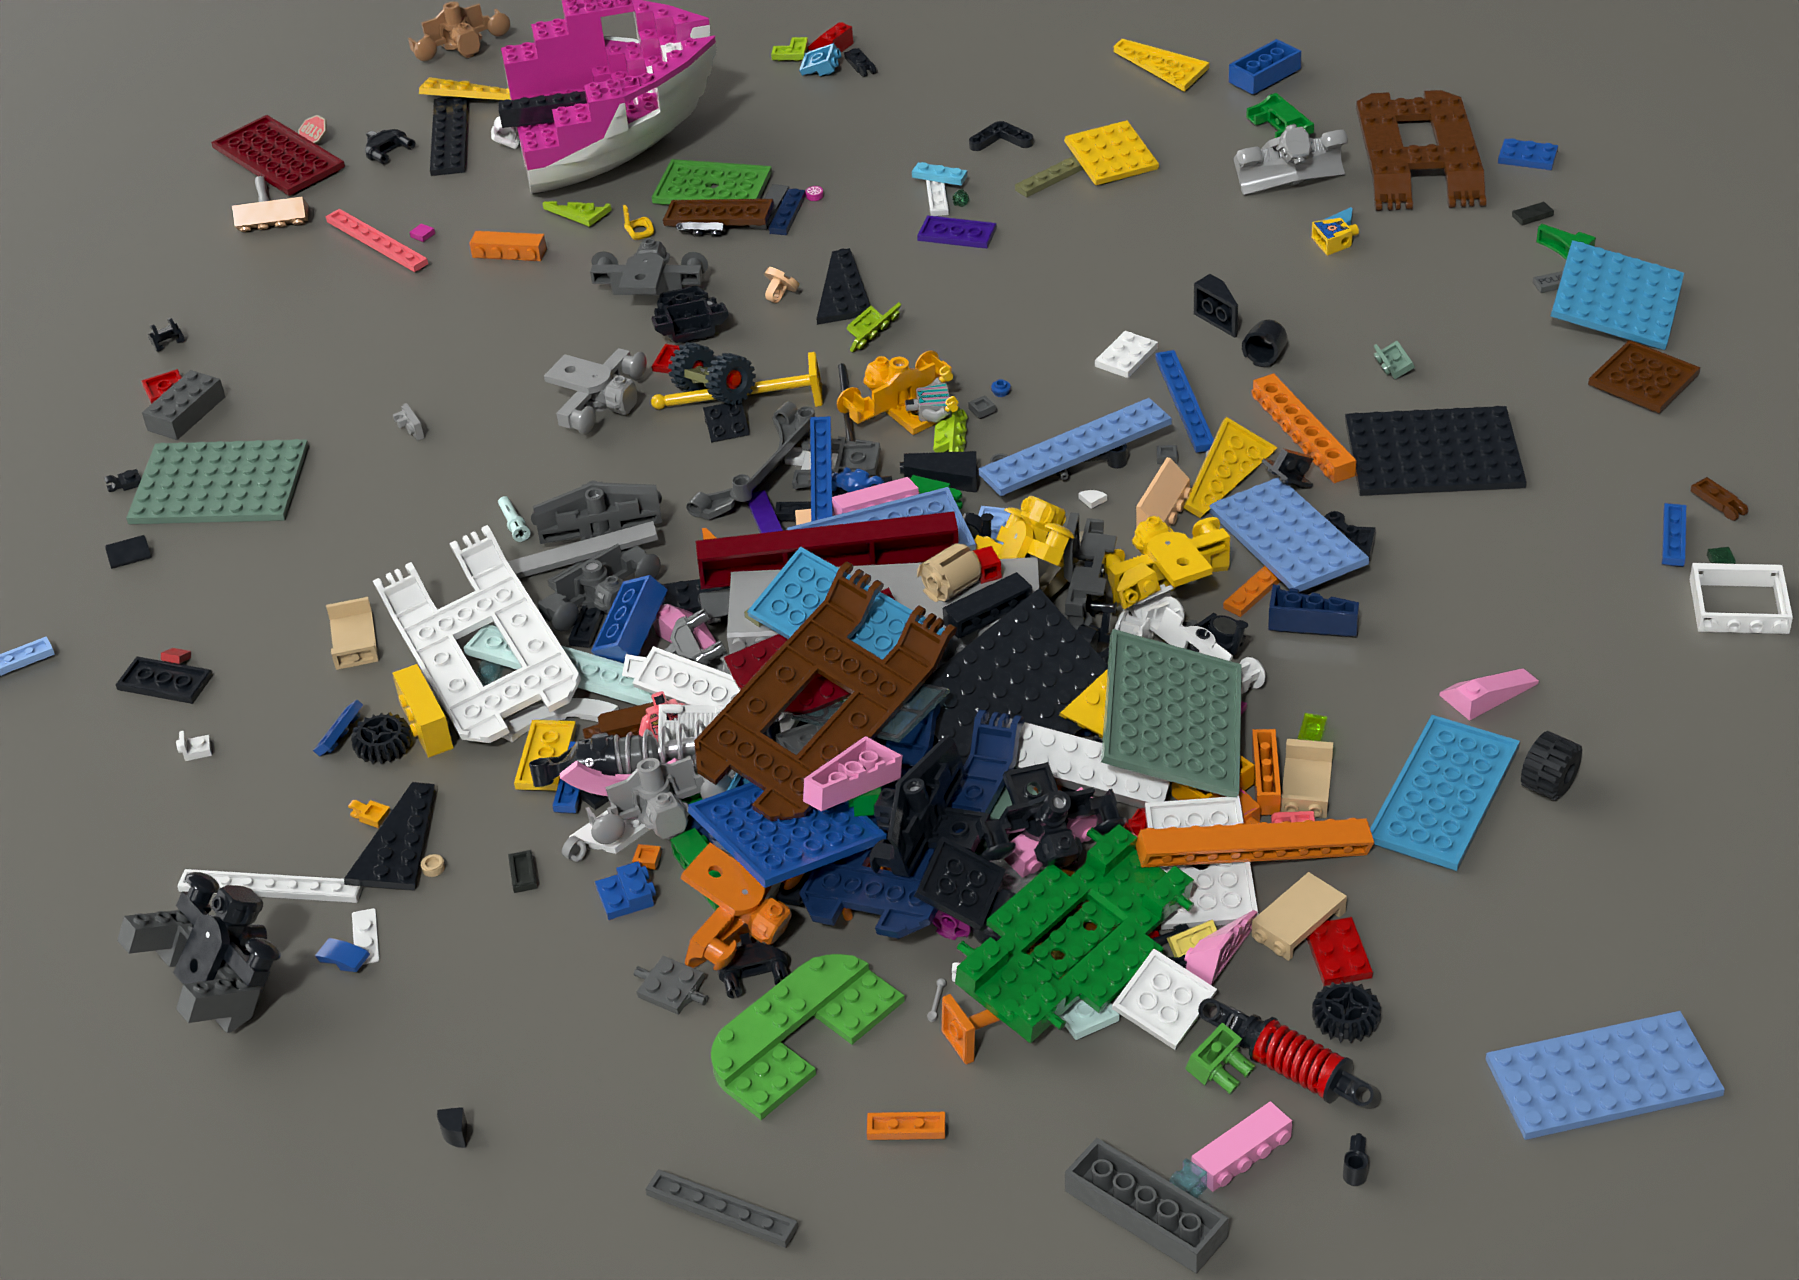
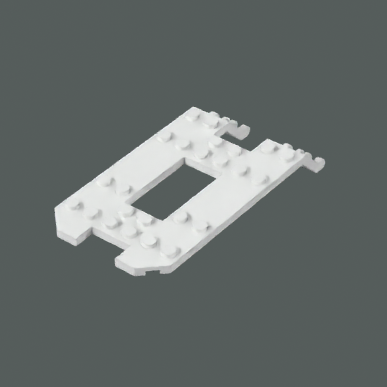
M486 525L481 529L484 536H486L485 539L480 541L476 532L470 533L475 542L473 545L467 535L463 536V542L467 546L463 550H460L457 541L449 543L474 592L437 610L412 562L405 566L410 576L403 579L401 571L396 569L394 572L399 580L398 582H395L391 573H388L386 578L391 585L384 588L379 578L373 580V583L461 739L491 743L510 733L503 720L505 717L541 699L549 712L570 703L581 681V677L510 567L491 529ZM494 621L522 668L483 687L456 640Z

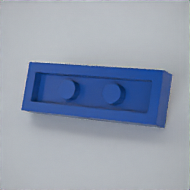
M356 699L345 708L313 751L319 757L326 751L331 753L338 745L336 740L342 738L349 731L347 727L349 723L352 724L360 716L358 711L363 706L359 700Z

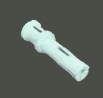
M507 496L501 497L498 500V504L508 521L507 528L512 532L513 539L517 542L527 540L530 537V530L525 526V520L518 516Z

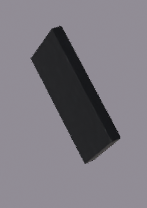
M136 656L115 685L117 690L193 704L212 678L213 673L210 669Z

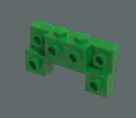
M1277 93L1271 94L1261 103L1247 108L1246 118L1253 124L1260 125L1268 121L1278 130L1275 132L1274 138L1280 137L1286 130L1285 127L1296 124V127H1303L1309 135L1314 133V123Z

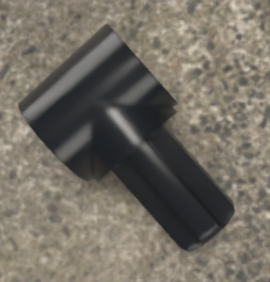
M1360 1133L1351 1136L1349 1151L1344 1156L1343 1179L1351 1186H1360L1367 1180L1369 1157L1365 1153L1367 1140Z

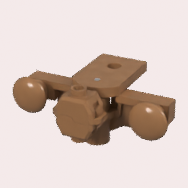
M448 2L443 5V10L436 18L421 22L424 32L423 39L416 42L412 38H408L410 49L414 52L416 58L421 61L431 60L437 52V46L440 45L446 50H457L465 58H471L480 49L482 35L479 32L488 29L492 35L502 36L510 28V19L506 14L501 13L497 9H494L495 15L491 18L488 15L483 16L479 3L463 8L459 6L458 2Z

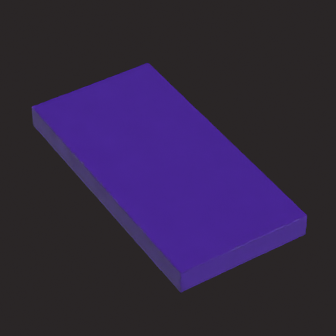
M928 215L917 235V240L987 249L997 229V225L992 222Z

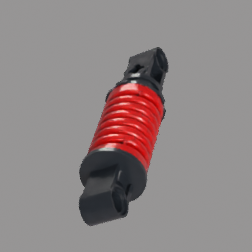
M1212 998L1204 999L1198 1007L1200 1017L1216 1027L1224 1023L1241 1037L1242 1040L1239 1046L1249 1049L1250 1060L1267 1065L1269 1069L1275 1070L1287 1079H1292L1294 1083L1300 1084L1312 1093H1318L1325 1102L1332 1103L1339 1096H1342L1356 1105L1367 1109L1375 1108L1380 1103L1381 1094L1378 1088L1352 1074V1059L1342 1057L1336 1052L1332 1053L1329 1048L1324 1049L1322 1044H1316L1314 1040L1307 1039L1305 1035H1299L1296 1030H1290L1287 1025H1281L1275 1017L1263 1021L1256 1014L1248 1016ZM1216 1005L1217 1013L1214 1017H1210V1009ZM1365 1089H1369L1370 1098L1368 1101L1363 1102L1361 1094Z

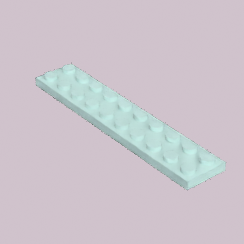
M489 624L483 626L464 646V654L516 670L522 668L496 626ZM562 646L581 677L577 688L635 705L653 702L651 698L652 693L634 687L632 682L635 678L622 676L624 663Z

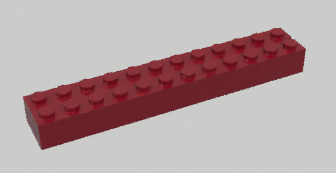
M955 511L696 540L701 589L730 586L731 572L781 570L800 547L836 567H841L846 561L853 566L924 563L951 545L958 544V526Z

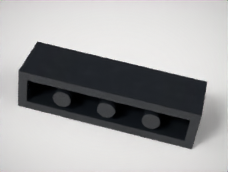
M1018 572L1013 573L943 607L944 625L946 627L950 624L957 628L955 636L960 639L1001 619L1032 594V585Z

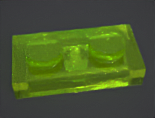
M1305 713L1297 739L1322 742L1327 725V717Z

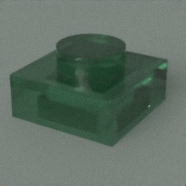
M1729 547L1712 548L1707 551L1710 563L1735 564L1736 562Z

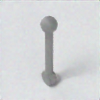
M939 978L936 982L938 987L932 1010L927 1014L930 1022L937 1020V1006L942 988L946 985V981L943 978Z

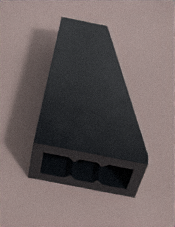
M976 451L904 453V462H900V474H904V478L908 477L909 479L912 475L950 483V488L974 493L977 492Z

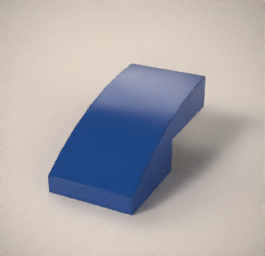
M329 938L315 956L319 962L336 964L341 971L357 972L370 956V953L354 944Z

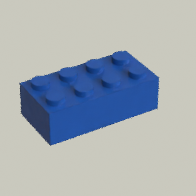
M1276 39L1229 64V83L1250 94H1255L1301 69V50Z
M651 575L624 581L591 652L596 656L620 663L625 662L626 654L639 656L641 647L649 636L648 632L651 625L657 618L656 614L665 600L664 597L667 589Z

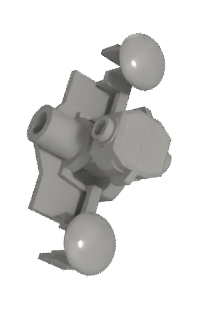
M691 757L670 764L661 763L656 758L643 759L637 764V769L626 780L605 787L611 806L607 808L608 814L596 818L590 808H586L589 822L592 826V837L600 844L614 843L621 838L625 831L624 820L637 816L640 823H644L647 829H652L662 840H670L685 832L688 823V805L682 802L681 799L700 792L703 799L725 792L732 779L725 775L715 785L703 776L696 775Z

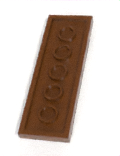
M773 199L672 200L663 218L664 226L676 227L678 223L685 222L724 223L726 226L766 225L774 207Z

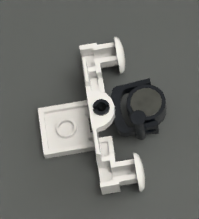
M1164 597L1159 605L1155 604L1146 608L1141 621L1143 624L1149 617V629L1170 645L1187 649L1189 642L1191 643L1190 650L1228 661H1231L1233 655H1237V652L1242 650L1246 639L1244 631L1249 626L1243 620H1235L1225 615L1217 616L1216 613H1212L1194 626L1184 627L1182 625L1185 618L1183 606L1173 597ZM1253 657L1242 659L1239 663L1242 664L1241 694L1247 692L1249 687L1256 689L1261 687L1266 678L1264 667L1257 659Z

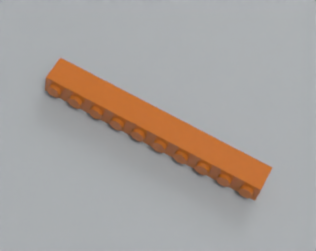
M1349 818L1345 820L1327 819L1325 821L1239 823L1224 826L1217 824L1204 827L1195 825L1184 828L1169 827L1164 829L1146 828L1140 830L1135 846L1141 867L1365 856L1368 855L1374 840L1367 818Z

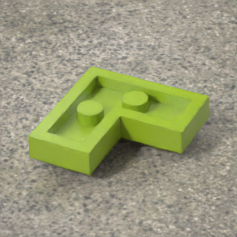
M792 37L790 46H773L772 60H803L808 47V37Z

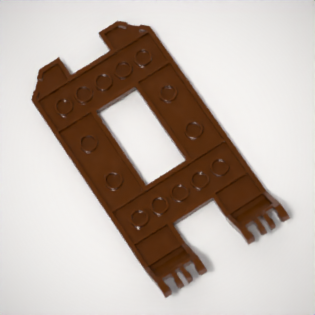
M1443 90L1424 91V98H1397L1396 100H1391L1390 93L1384 92L1371 93L1356 101V110L1373 177L1375 211L1382 209V202H1387L1388 210H1392V202L1395 204V209L1399 210L1401 208L1400 201H1405L1406 209L1413 208L1411 169L1444 168L1449 208L1456 206V199H1460L1461 207H1466V199H1468L1469 207H1473L1475 198H1479L1480 206H1486L1484 169L1460 96ZM1430 120L1437 145H1410L1409 147H1403L1397 121Z
M847 561L838 569L825 600L694 740L698 774L715 785L720 782L730 769L764 790L752 804V809L760 815L762 814L763 817L771 822L777 821V819L801 818L809 813L813 806L803 802L804 778L866 736L873 740L936 670L950 639L957 631V628L950 624L945 628L941 636L938 635L937 632L943 627L944 620L940 617L937 618L933 613L927 616L923 624L918 623L926 613V609L918 605L910 614L897 644L883 660L851 641L850 638L864 624L876 596L883 589L884 583L875 580L868 591L864 590L865 586L871 581V575L864 574V571L857 569L850 580L846 579L853 571V565ZM819 673L851 695L802 750L795 755L763 733Z

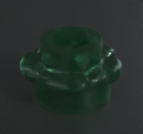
M963 189L957 190L952 197L953 204L960 207L965 206L969 201L967 192Z

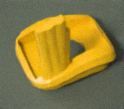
M623 205L624 228L632 239L640 240L654 234V227L649 218L641 217L630 221L628 208L626 205ZM637 226L646 227V230L643 232L633 231Z

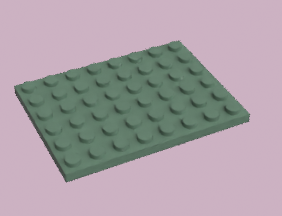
M294 439L156 443L126 517L128 524L284 521L309 447L308 441Z
M1113 629L1110 634L1101 763L1219 795L1237 797L1239 794L1242 664Z

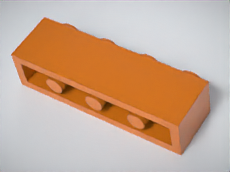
M475 231L469 242L472 258L541 261L547 250L544 234Z
M1252 729L1255 801L1260 806V815H1272L1280 812L1281 805L1276 729Z

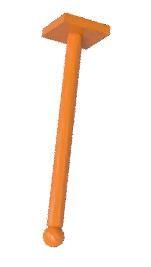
M951 994L943 996L942 1032L965 1064L974 1062L975 1030L998 1022L1000 1019L989 1010H984L967 1017Z

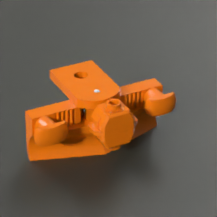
M711 842L681 874V880L719 905L716 911L690 939L685 958V965L695 968L709 960L715 964L713 970H721L733 959L737 950V943L741 941L739 935L749 933L750 936L759 942L773 945L789 924L792 915L790 908L773 898L765 899L772 886L764 888L737 860ZM709 871H718L721 876L717 878L712 877ZM805 873L782 881L785 884L784 889L789 890L795 887Z

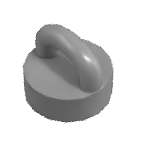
M577 836L568 838L563 845L562 855L575 862H579L584 858L586 854L585 843Z

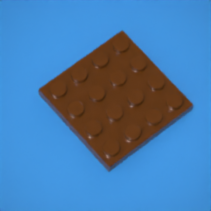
M1628 340L1589 378L1588 385L1660 413L1700 374L1701 367Z

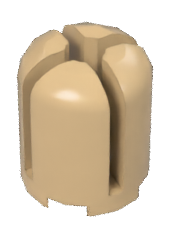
M954 544L920 564L917 569V578L921 576L925 586L923 592L934 602L939 600L945 602L978 581L981 573V564L973 550L970 551L968 546L965 544Z

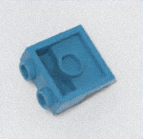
M833 43L805 53L799 69L801 75H810L816 71L819 76L833 73L835 67L839 66L838 59L841 58V52Z

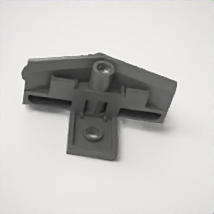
M593 480L579 488L533 506L534 512L531 515V521L533 525L537 526L540 544L579 537L583 541L651 521L654 524L662 523L659 506L662 502V495L657 490L656 485L603 483L602 481L597 482Z

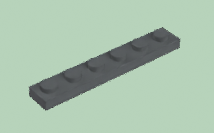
M660 1169L657 1170L645 1189L647 1196L785 1248L798 1229V1222L796 1220Z

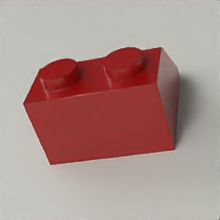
M843 22L837 23L808 46V50L813 51L834 43L836 48L842 53L854 44L852 26Z

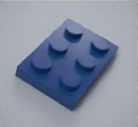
M1513 138L1504 139L1498 157V164L1552 170L1558 152V145L1520 141Z

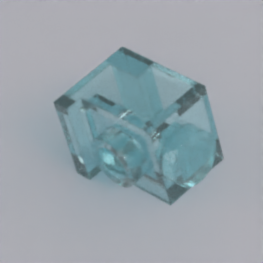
M1186 1158L1183 1161V1169L1176 1171L1171 1176L1169 1182L1197 1198L1207 1189V1172Z

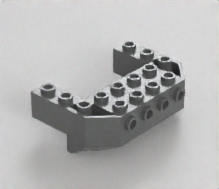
M180 910L158 911L147 914L138 913L124 916L117 941L129 954L156 951L169 967H175L194 925ZM223 959L214 980L183 984L176 1009L188 1023L215 1019L226 1033H230L252 1018L260 1003L264 987L247 986Z

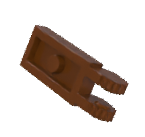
M1708 477L1691 485L1690 491L1723 512L1725 517L1732 521L1738 519L1739 515L1742 516L1748 513V507L1745 503Z

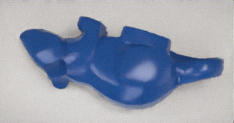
M845 467L843 472L839 474L837 472L832 473V491H836L837 487L847 492H853L874 486L873 484L879 485L884 483L881 477L873 476L869 478V473L861 469H856L852 472L851 469Z

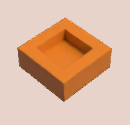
M638 844L632 863L639 861L641 867L646 866L647 869L656 870L662 854L661 846Z

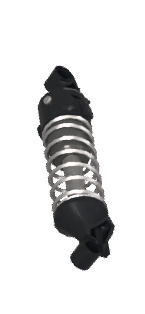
M778 718L763 733L775 742L776 734L781 733ZM698 720L695 724V736L691 737L687 726L681 723L678 726L677 739L674 740L669 728L664 725L660 732L659 743L649 729L644 731L643 736L634 735L632 732H629L626 737L622 738L617 734L615 736L614 734L609 735L607 732L593 734L590 739L576 741L573 747L559 757L538 758L531 761L529 767L533 785L535 787H544L554 782L553 779L575 761H579L591 769L601 771L604 775L615 776V774H632L637 769V764L646 758H656L659 762L665 763V760L676 758L681 760L685 756L692 755L697 769L694 740L699 736V727H701L702 731L706 727L701 720ZM682 728L685 732L686 738H682ZM666 731L669 741L664 742Z

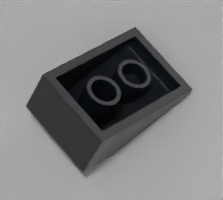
M1212 274L1195 282L1194 315L1232 337H1237L1238 304L1225 282Z

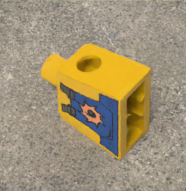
M1342 218L1312 222L1311 238L1327 256L1349 248L1352 245V236L1359 234L1356 224L1348 226Z

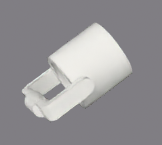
M500 116L497 117L491 130L492 140L516 149L519 145L516 127L502 128Z

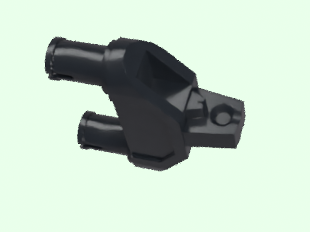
M398 129L382 130L378 133L369 131L366 133L367 144L365 153L369 160H376L381 164H385L389 160V156L386 153L400 146L411 150V148L415 147L416 143L415 140L407 137L405 132Z
M749 933L739 935L741 946L737 947L731 962L723 969L718 970V976L725 985L727 997L734 998L732 990H735L737 998L742 994L738 979L772 972L774 983L777 985L781 982L780 979L783 980L788 976L786 969L788 960L780 949L762 942L752 943Z

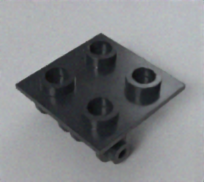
M724 403L703 407L705 423L708 427L711 443L750 435L742 403H736V405Z

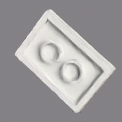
M1124 331L1095 360V367L1129 378L1158 349V342L1133 334L1132 332Z

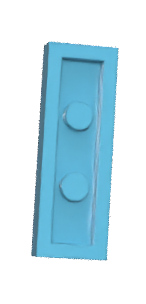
M918 162L912 170V178L962 186L968 177L967 170L949 168L942 165H931L925 162Z

